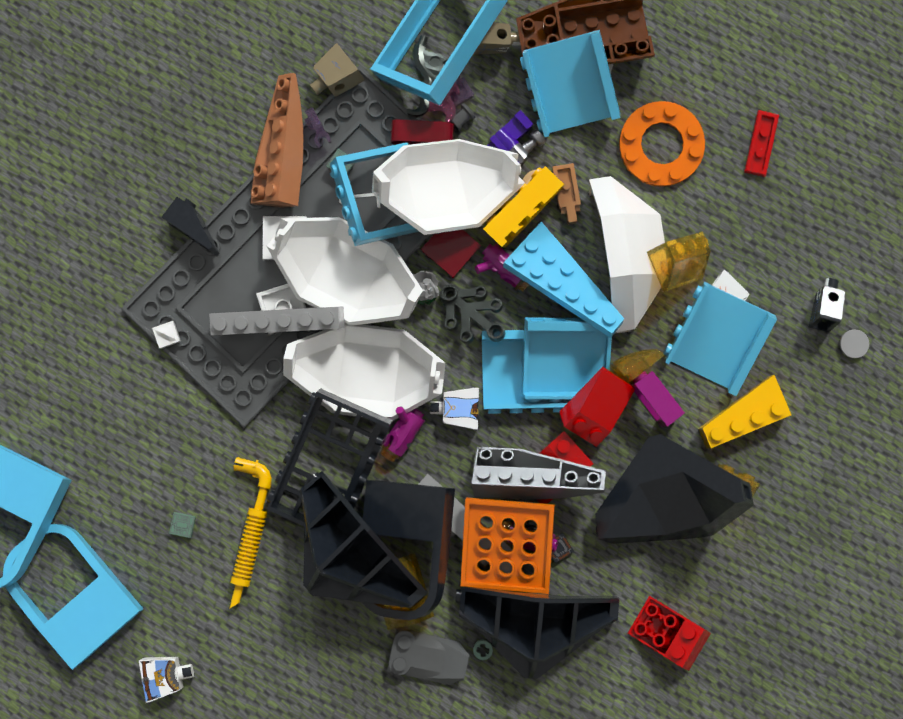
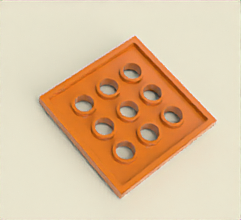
M466 497L460 586L549 594L555 505ZM484 516L490 517L493 525L489 528L482 526L481 518ZM506 518L512 519L515 522V527L513 529H506L503 526V520ZM528 520L535 521L537 529L535 531H528L525 528V522ZM482 538L489 539L491 541V548L483 549L479 541ZM504 540H509L513 543L514 548L511 551H505L502 548L501 543ZM526 542H532L535 545L536 550L533 553H527L524 550L523 545ZM481 560L488 561L490 569L482 571L478 566V562ZM503 562L510 563L512 571L509 573L503 572L500 569V564ZM531 564L535 571L533 574L527 575L522 571V566Z

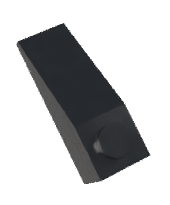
M176 197L162 218L215 256H218L220 253L201 215L195 210L196 205L187 198L183 201Z

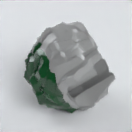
M420 271L413 274L423 290L417 304H431L439 296V289L437 287L439 281L432 272Z

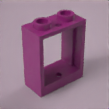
M646 371L641 372L632 379L634 382L632 386L635 388L634 393L661 428L668 427L685 414L653 371L646 373Z

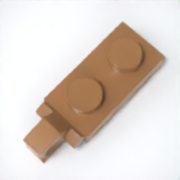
M574 164L553 166V174L565 184L557 194L559 210L561 214H566L568 225L576 224V212L580 211L581 202Z

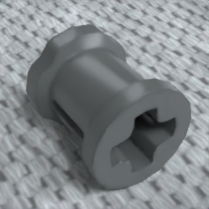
M465 103L461 105V108L456 113L448 116V120L454 124L458 131L462 130V126L470 119L476 118Z

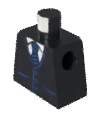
M827 278L825 286L816 293L809 328L830 332L841 323L845 291L838 289V280Z

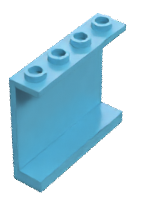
M600 30L523 51V57H520L522 69H527L529 78H526L528 91L532 90L534 99H531L534 112L538 111L540 119L537 120L539 132H543L544 137H548L552 132L610 117L612 120L620 118V110Z
M704 282L702 286H697L692 296L695 298L692 306L688 305L683 313L685 320L682 325H677L673 336H675L673 343H668L663 355L666 356L665 363L673 362L728 388V393L737 396L777 318L776 315Z
M505 330V337L499 342L491 341L487 331H482L483 410H488V414H501L503 409H510V413H523V409H531V413H544V409L553 408V413H559L569 402V399H562V402H550L549 399H540V402H529L527 399H524L522 395L524 330ZM497 331L493 336L497 337L501 332Z

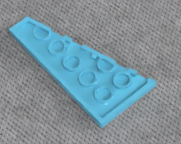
M542 221L505 260L503 268L611 338L623 324V316Z

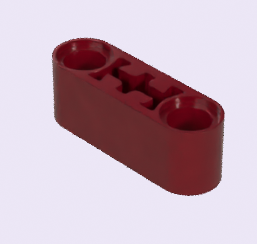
M392 120L391 143L396 145L408 143V145L453 140L454 124L440 121Z

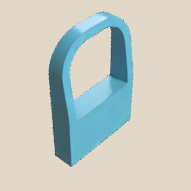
M0 445V507L32 523V526L10 571L0 578V588L12 585L25 573L72 481Z
M51 524L46 534L60 533L66 536L98 574V578L49 620L22 590L17 581L6 588L34 626L73 670L139 614L143 607L75 529L63 524ZM25 539L9 553L4 564L3 576L13 566Z

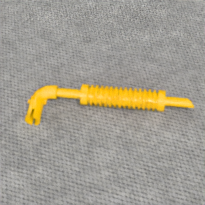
M240 457L236 458L235 463L243 464V466L234 465V471L252 474V477L259 478L258 486L260 488L255 508H249L248 510L249 516H247L248 520L245 522L247 525L244 526L246 529L243 530L245 533L242 534L244 537L241 538L243 542H240L242 546H239L241 550H238L240 554H237L236 567L233 569L235 571L232 573L234 576L231 577L230 583L235 584L229 609L240 603L243 587L250 586L251 580L249 578H252L250 574H253L251 570H254L252 565H255L253 561H256L254 557H257L255 553H258L257 548H259L258 544H260L259 540H261L260 536H262L261 531H263V523L266 521L264 518L267 517L268 513L263 511L267 491L271 488L272 482L270 471L265 465L260 464L259 460L254 462Z

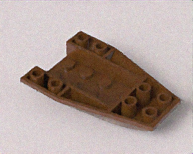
M560 0L516 18L522 53L530 48L600 30L608 64L655 57L652 38L648 36L642 6L643 0Z

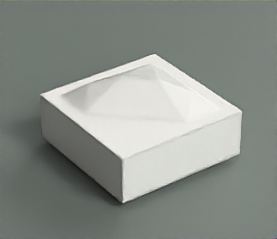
M174 321L152 328L159 349L181 342Z

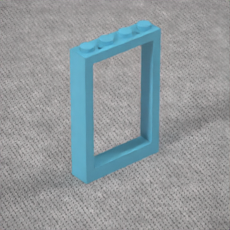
M415 0L370 70L380 80L440 105L508 0L485 1L431 86L395 71L440 1Z

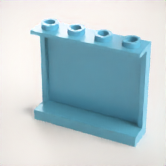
M525 317L522 395L524 399H527L529 402H540V399H549L550 402H562V399L571 400L602 367L610 371L612 337H608L581 318Z

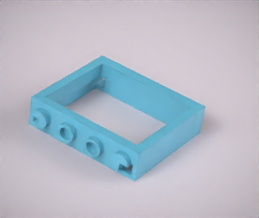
M408 143L335 157L330 163L332 171L330 175L335 180L336 195L341 200L343 206L342 215L347 220L349 226L348 234L352 237L354 246L419 232L407 223L365 233L345 168L347 164L393 155L401 147L408 145Z

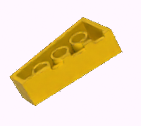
M546 166L543 169L539 167L531 175L533 179L528 184L525 183L516 192L517 195L512 200L509 199L501 207L502 210L497 215L492 216L483 228L501 247L506 248L565 186Z
M775 375L764 379L699 428L707 449L791 416Z

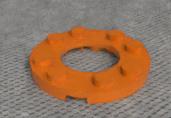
M658 101L643 105L629 116L621 130L619 150L624 165L636 178L649 185L665 187L678 184L694 173L704 155L705 137L699 121L689 110L676 103ZM659 123L669 124L680 133L683 141L682 152L673 162L658 164L649 160L643 153L641 146L642 136L652 125Z

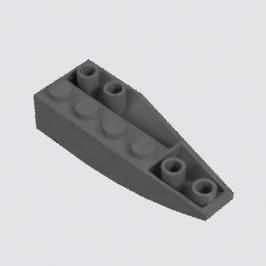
M477 447L471 485L475 498L515 500L569 498L604 493L606 471L519 448Z

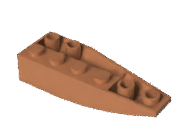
M294 73L278 76L253 170L254 177L250 204L283 208L298 206L303 166V120L298 83Z

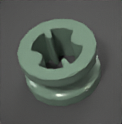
M484 639L478 640L473 647L475 657L479 660H487L491 657L493 652L491 643ZM480 644H485V647L489 648V652H485V656H481L480 652L476 651L477 647L480 648Z

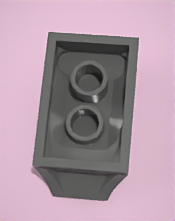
M397 627L387 671L397 675H406L452 685L464 680L469 654L465 651L460 641Z

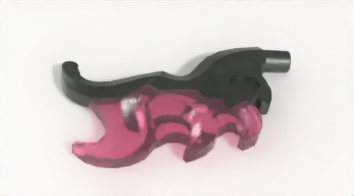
M420 35L418 43L414 45L413 58L416 68L424 77L423 83L431 86L447 62V58L441 54L426 50L425 46L428 38ZM454 83L440 105L420 97V104L417 109L406 110L408 116L420 117L427 112L441 111L447 115L445 122L452 120L456 114V107L451 100V94L456 92L457 95H460L459 87Z

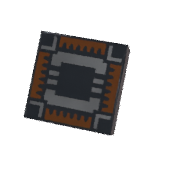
M563 533L555 537L558 540L555 553L552 552V558L555 563L574 552Z

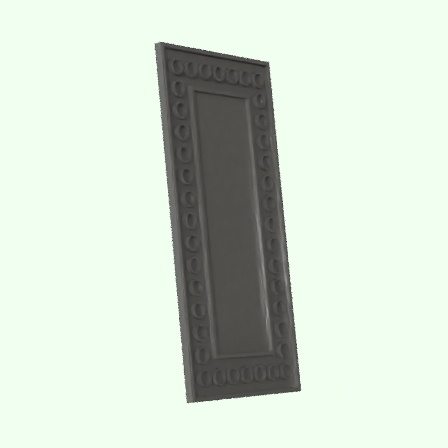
M360 65L357 69L365 80L338 96L331 94L303 122V166L298 206L283 208L250 204L253 173L205 222L220 254L215 256L192 239H189L121 308L156 344L157 341L152 328L174 321L181 342L162 349L243 428L290 382L283 375V358L287 344L323 331H288L272 335L268 333L211 335L210 313L261 311L256 293L288 284L275 260H263V216L340 217L344 219L342 215L343 206L342 203H339L335 191L336 183L330 175L332 171L326 167L337 149H340L348 155L396 145L391 143L392 120H418L413 116H408L407 109ZM392 155L354 164L348 173L354 195L372 193L373 172ZM376 196L355 198L365 231L373 232L407 224L405 220L382 203H380L381 208H378ZM414 232L385 239V241L394 245L405 262L432 234L424 235L421 232ZM305 303L306 308H314Z

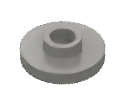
M849 330L840 338V349L849 358L862 357L869 349V339L860 330Z

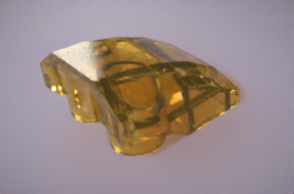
M658 349L641 350L618 358L610 363V366L618 377H623L628 383L643 373V369H648L662 358L664 354Z

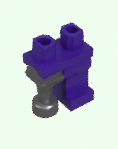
M520 110L489 139L487 146L518 153L517 162L521 166L526 161L528 153L535 146L541 147L545 144L546 139L535 129L529 135L530 140L523 145L518 142L533 127V123Z

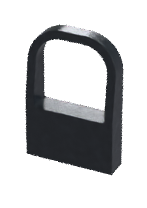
M366 480L363 519L378 537L383 535L433 542L429 594L424 604L416 610H405L387 607L382 604L363 602L374 614L395 619L413 620L430 614L440 603L445 587L450 552L455 488Z

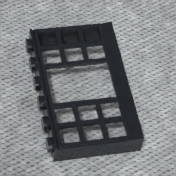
M322 388L316 393L313 392L308 401V404L311 405L308 413L304 412L299 423L302 424L300 432L296 431L291 441L294 447L291 452H287L283 463L286 464L283 471H279L275 479V483H278L275 491L271 490L267 498V502H269L267 510L304 526V514L298 512L302 503L300 492L287 484L292 472L307 478L304 486L309 483V478L313 476L295 467L309 433L361 456L348 489L346 490L335 485L355 509L392 424V419L379 415ZM323 399L338 406L334 416L319 409ZM342 408L357 414L353 424L338 418ZM317 414L332 420L326 434L311 428ZM361 416L376 423L372 433L357 426ZM335 423L350 428L345 443L330 436ZM355 431L370 437L364 451L349 445ZM285 490L299 496L294 510L279 504Z

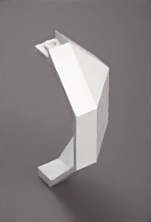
M455 139L404 145L373 172L372 193L380 203L419 232L427 235L480 227L525 182L519 177L521 166L517 162L518 153Z
M611 176L589 179L591 187L589 196H594L602 224L610 275L611 304L624 318L623 324L614 334L635 330L670 274L661 215Z
M340 217L280 219L276 235L269 242L267 248L298 300L314 308L344 306L345 323L350 326L409 318L423 290L393 244L380 240L354 246L352 237L348 234V223Z
M345 323V328L326 329L287 344L283 358V375L309 396L322 388L392 420L399 418L395 411L397 407L402 406L406 413L442 394L445 362L404 329L371 325L350 326ZM324 399L321 403L322 406L335 414L337 405ZM342 408L340 412L341 415H357L344 408Z

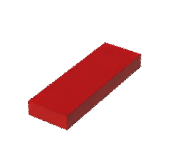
M761 110L757 111L744 173L766 177L779 119L778 114Z

